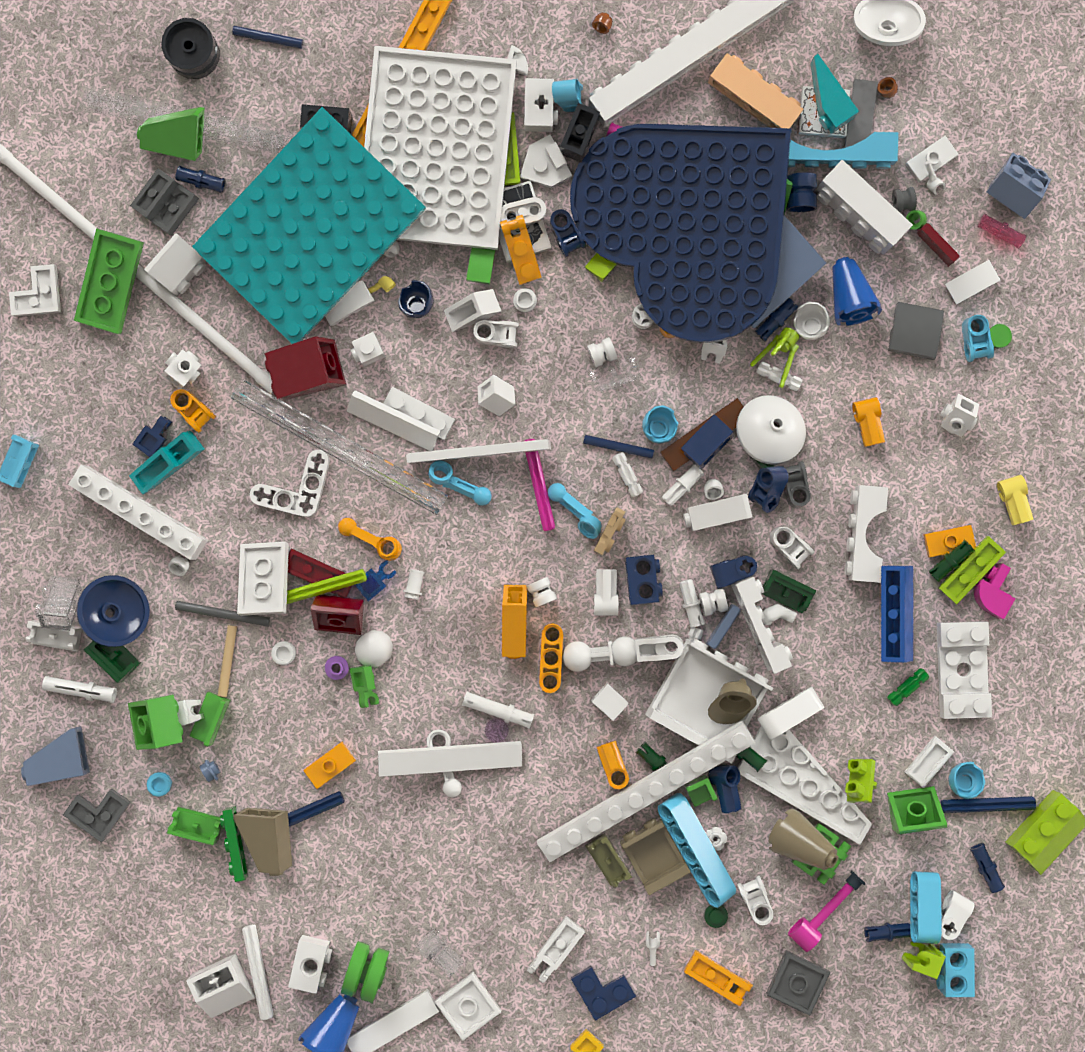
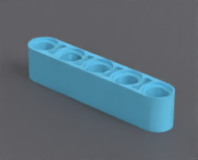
M675 793L658 805V813L710 905L718 908L736 894V887L688 800L681 793Z

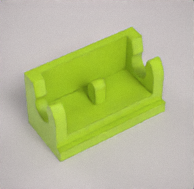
M911 941L910 944L919 948V953L912 955L911 953L904 952L902 955L903 961L912 970L938 979L946 956L932 944L928 946Z

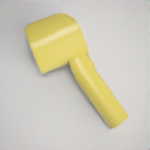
M383 276L379 279L378 283L368 288L371 294L383 288L387 293L396 284L390 277Z

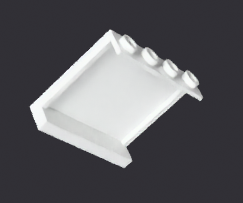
M695 639L694 643L686 640L683 645L682 654L674 661L645 715L695 744L701 745L738 723L720 724L711 720L708 716L710 704L718 697L720 689L725 683L737 682L744 678L752 691V695L757 700L755 708L740 720L743 721L746 727L768 689L772 691L773 687L767 685L769 680L757 673L754 677L747 673L749 668L738 662L735 665L726 662L728 659L726 655L717 650L714 654L706 650L708 645ZM736 755L727 759L726 761L732 764Z

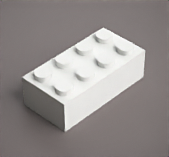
M843 160L835 166L815 190V193L818 194L817 199L826 206L830 205L835 210V216L843 222L846 220L852 226L851 230L858 237L863 236L870 242L868 244L869 247L878 254L882 253L884 255L913 225Z

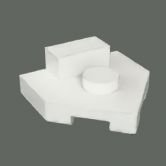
M551 135L529 145L520 179L531 180V182L553 188L572 178L567 162Z

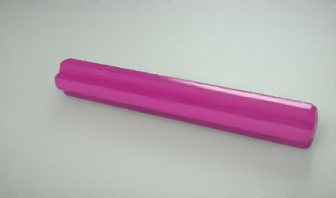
M527 439L525 441H534L535 439ZM538 451L525 452L542 528L544 531L555 529V523Z

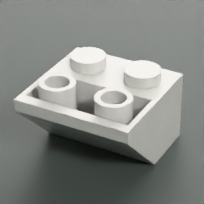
M236 953L192 973L186 980L195 1002L210 1018L255 998V994Z

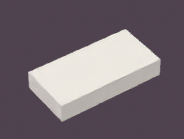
M934 736L904 772L924 788L954 751Z

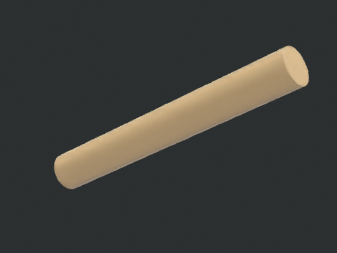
M228 625L217 696L227 697L237 626Z

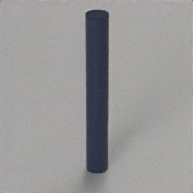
M233 26L232 35L299 49H302L303 39L239 26Z
M585 435L583 444L650 459L653 458L654 454L653 449Z

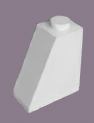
M747 494L686 508L687 513L683 514L686 528L690 527L691 531L752 517Z

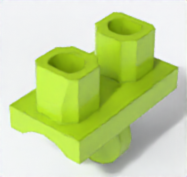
M848 760L847 769H849L850 774L849 781L845 787L847 802L872 803V793L877 788V782L874 781L875 760Z

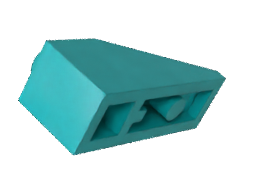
M816 54L810 63L817 111L820 117L819 122L825 130H829L833 134L853 120L859 113V110L820 55Z

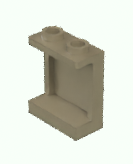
M656 818L643 824L644 828L637 832L631 830L622 836L623 840L620 841L649 896L691 873L662 819L656 820Z

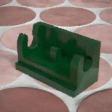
M770 569L762 586L764 589L763 595L801 614L804 611L806 612L817 591L774 569Z
M92 641L84 649L116 683L123 682L141 664L124 646L107 647Z

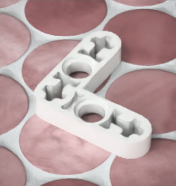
M314 450L309 454L299 493L257 484L250 491L252 502L260 506L304 517L313 516L319 507L330 464L328 454L322 450ZM319 454H322L321 458L325 460L324 464H319L318 471H323L322 476L316 473H309L310 468L315 470L316 463L312 459L313 457H318ZM310 477H317L319 480V486L315 490L308 489L306 485ZM261 488H264V493L273 495L272 491L275 490L273 505H269L270 499L262 498L261 502L258 501L259 497L255 496L256 491L260 492ZM304 491L310 494H317L316 499L311 497L310 504L313 505V509L308 510L307 513H304V508L301 507V503H306L308 496H303ZM282 494L289 495L291 499L287 507H281L278 504V498Z

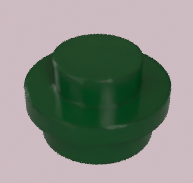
M709 905L704 912V919L710 927L720 928L726 924L728 912L723 905L718 908Z

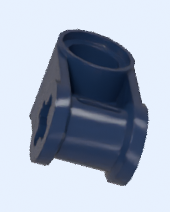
M564 209L554 211L550 218V228L565 258L568 257L569 253L580 247L586 248L583 236L568 211ZM559 216L564 217L567 220V224L564 227H558L555 225L554 219Z
M782 466L760 469L748 494V499L762 506L764 512H772L778 506L780 497L788 482L787 470Z
M744 555L709 567L716 587L719 589L754 575L757 571V562L754 558ZM743 560L752 563L748 573L745 570H740L739 566L743 565Z

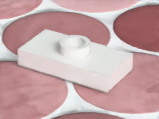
M943 136L906 162L905 165L919 183L929 176L925 166L927 161L931 162L935 172L959 154L948 138Z

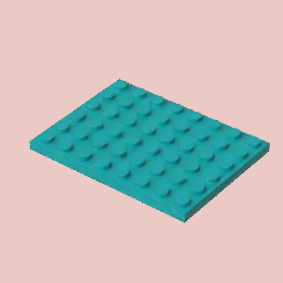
M321 107L195 242L192 248L293 344L302 341L426 210V207L340 123Z

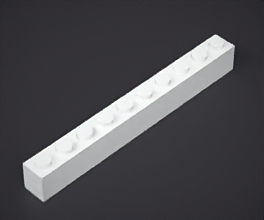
M730 0L722 10L716 9L707 16L708 19L704 22H696L690 26L688 32L683 36L679 34L673 37L665 48L661 49L659 47L649 54V58L644 62L640 60L634 63L629 68L630 71L623 76L620 73L610 80V84L606 87L596 88L590 94L591 97H589L588 105L592 109L600 111L599 121L603 127L607 126L795 0Z

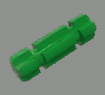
M919 668L913 673V677L910 676L897 687V691H893L888 695V700L894 706L902 703L903 698L910 696L920 687V683H924L929 679V675L924 669Z

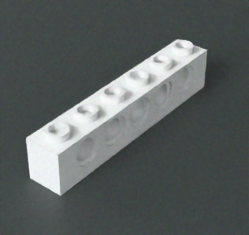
M80 465L68 484L189 560H196L208 542V539L89 466Z

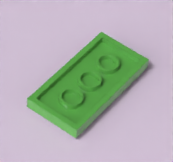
M96 228L74 321L112 333H122L144 242Z

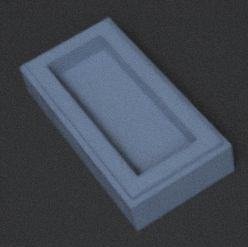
M731 604L705 644L716 649L741 612V609Z

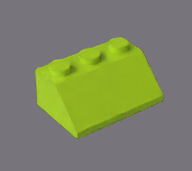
M1052 790L1005 843L1042 875L1084 829L1085 817L1062 793Z

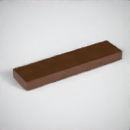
M736 398L715 413V415L731 430H734L739 413L744 406ZM711 417L660 452L673 472L689 461L681 448Z

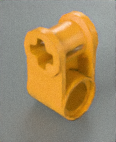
M179 389L171 395L170 401L172 406L198 433L202 431L201 428L211 418L214 419L216 417L204 403L200 402L187 390ZM186 394L189 399L188 404L180 407L178 399L181 395Z

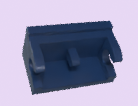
M714 414L684 444L681 450L690 461L702 470L734 437V433Z

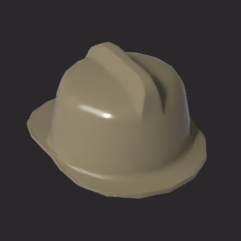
M741 678L737 682H727L721 687L718 697L708 708V716L711 720L720 724H733L742 720L755 708L757 700L752 695L746 680Z

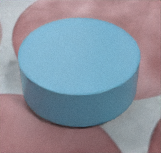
M156 772L147 780V789L153 796H163L172 787L170 776L164 772Z

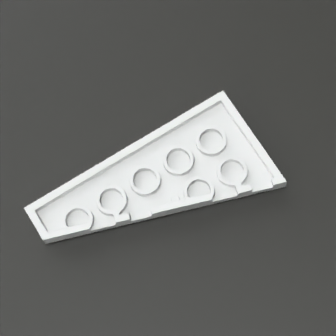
M761 726L754 737L755 744L751 748L768 761L759 772H756L753 767L742 759L737 767L740 775L861 845L872 823L854 803L847 802V795L790 730L769 740Z

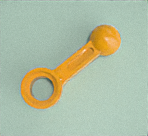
M343 518L338 524V530L343 536L353 535L373 545L377 549L378 555L384 560L393 561L401 554L402 546L394 537H376L357 527L356 522L351 518ZM392 542L394 545L393 551L390 554H384V545Z

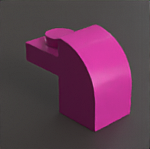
M1003 563L993 566L986 573L987 581L981 579L974 586L973 590L978 606L997 619H1004L1016 599L1000 590L1002 583L1011 570L1010 567Z

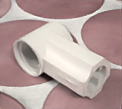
M596 569L594 616H618L616 569Z

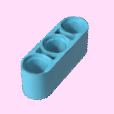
M914 871L911 874L910 934L914 943L938 944L941 940V878L939 873Z

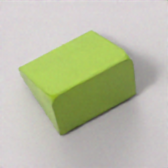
M596 253L585 268L603 282L618 264L608 261Z

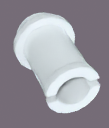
M409 569L406 590H403L405 592L404 597L418 600L419 595L422 596L420 589L425 572Z

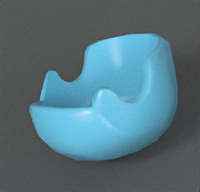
M662 405L652 408L645 414L642 428L645 436L650 441L661 444L669 442L676 435L679 423L675 418L674 410Z
M974 762L957 764L951 769L948 776L951 790L961 798H975L984 789L985 779L983 770L976 766Z

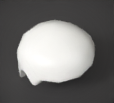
M807 302L798 307L793 320L795 331L805 340H817L824 336L830 325V317L826 308L817 302Z
M376 630L363 634L357 640L355 646L357 660L364 666L371 665L374 668L384 664L391 657L393 650L390 637L383 631Z

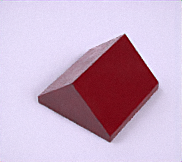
M326 595L316 596L310 609L314 630L361 635L364 610L363 599Z

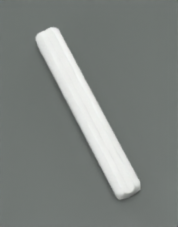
M247 925L242 931L259 1016L261 1020H267L272 1018L274 1013L257 929L255 925Z

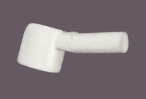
M927 161L925 163L929 175L927 188L937 195L936 188L939 186L942 190H945L946 185L936 177L931 162Z
M647 931L646 946L650 951V965L655 966L656 949L660 946V933L657 931V938L652 939L649 937V931Z

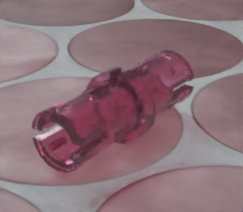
M986 213L983 214L977 224L978 228L993 234L995 239H1002L1018 249L1027 237V235L1009 227V224L1005 221L1001 223Z

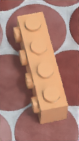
M727 53L710 75L708 84L767 127L791 128L803 111V108L800 107L801 104L795 98H788L782 94V90L777 85L769 84L763 80L762 75L758 71L750 70L744 66L743 61L735 55L730 56Z

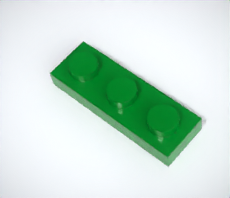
M236 806L222 811L220 823L222 829L226 830L227 838L224 839L226 852H230L229 873L230 876H234L235 882L244 881L248 877L241 833L234 821L237 809Z

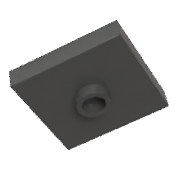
M786 950L767 989L766 995L811 1016L831 972Z

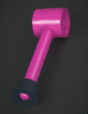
M852 870L850 871L851 875L845 880L847 883L810 922L802 917L790 928L788 936L805 952L813 949L820 941L822 934L817 928L853 890L856 891L862 884H866Z

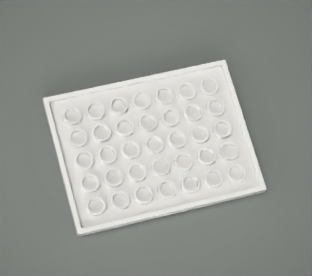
M384 46L374 47L364 148L426 207V210L397 240L498 250L517 65L516 59Z

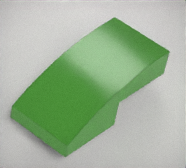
M472 247L466 281L490 285L496 250Z

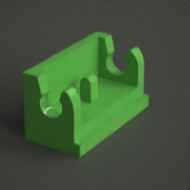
M178 807L173 812V821L168 827L167 834L214 845L219 841L222 829L220 817Z

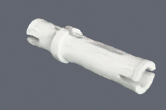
M45 676L42 683L43 691L85 697L88 701L96 699L114 703L117 695L116 688L98 686L95 682L87 684Z
M468 691L462 703V706L504 719L505 723L513 722L530 729L534 714L514 708L515 705L510 704V706L469 693Z

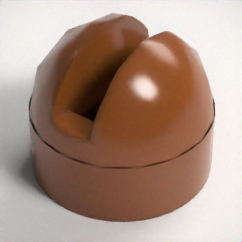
M599 13L594 18L592 27L599 33L607 34L612 27V18L608 13Z
M886 77L878 83L877 89L881 96L890 99L898 92V85L894 78Z

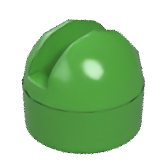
M913 210L906 216V219L913 224L910 228L912 230L921 229L927 223V216L923 211ZM920 219L917 224L914 223V221Z

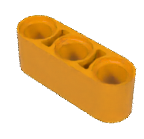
M555 623L547 624L542 630L539 684L546 693L556 692L561 684L563 631ZM551 627L559 631V637L554 641L548 640L545 635L547 629ZM549 651H553L558 655V660L554 664H548L544 660L545 654ZM548 675L554 676L557 680L553 688H547L543 684V679Z

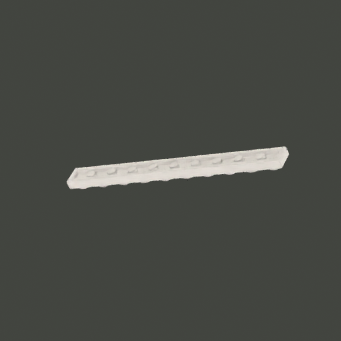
M740 721L537 840V844L548 861L552 862L755 744V740L743 721Z

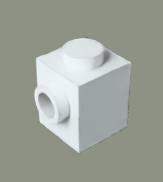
M374 332L352 341L354 346L351 349L355 361H361L364 367L386 357Z

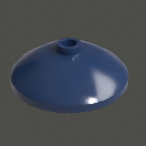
M108 575L94 580L85 587L79 596L76 614L80 628L89 639L103 646L119 647L131 643L143 633L149 620L150 609L145 593L135 582L123 576ZM107 609L112 610V617L106 615Z

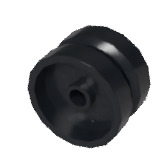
M181 18L173 21L165 29L161 48L164 57L179 75L187 79H201L207 77L216 69L220 59V49L211 31L203 22L194 18Z

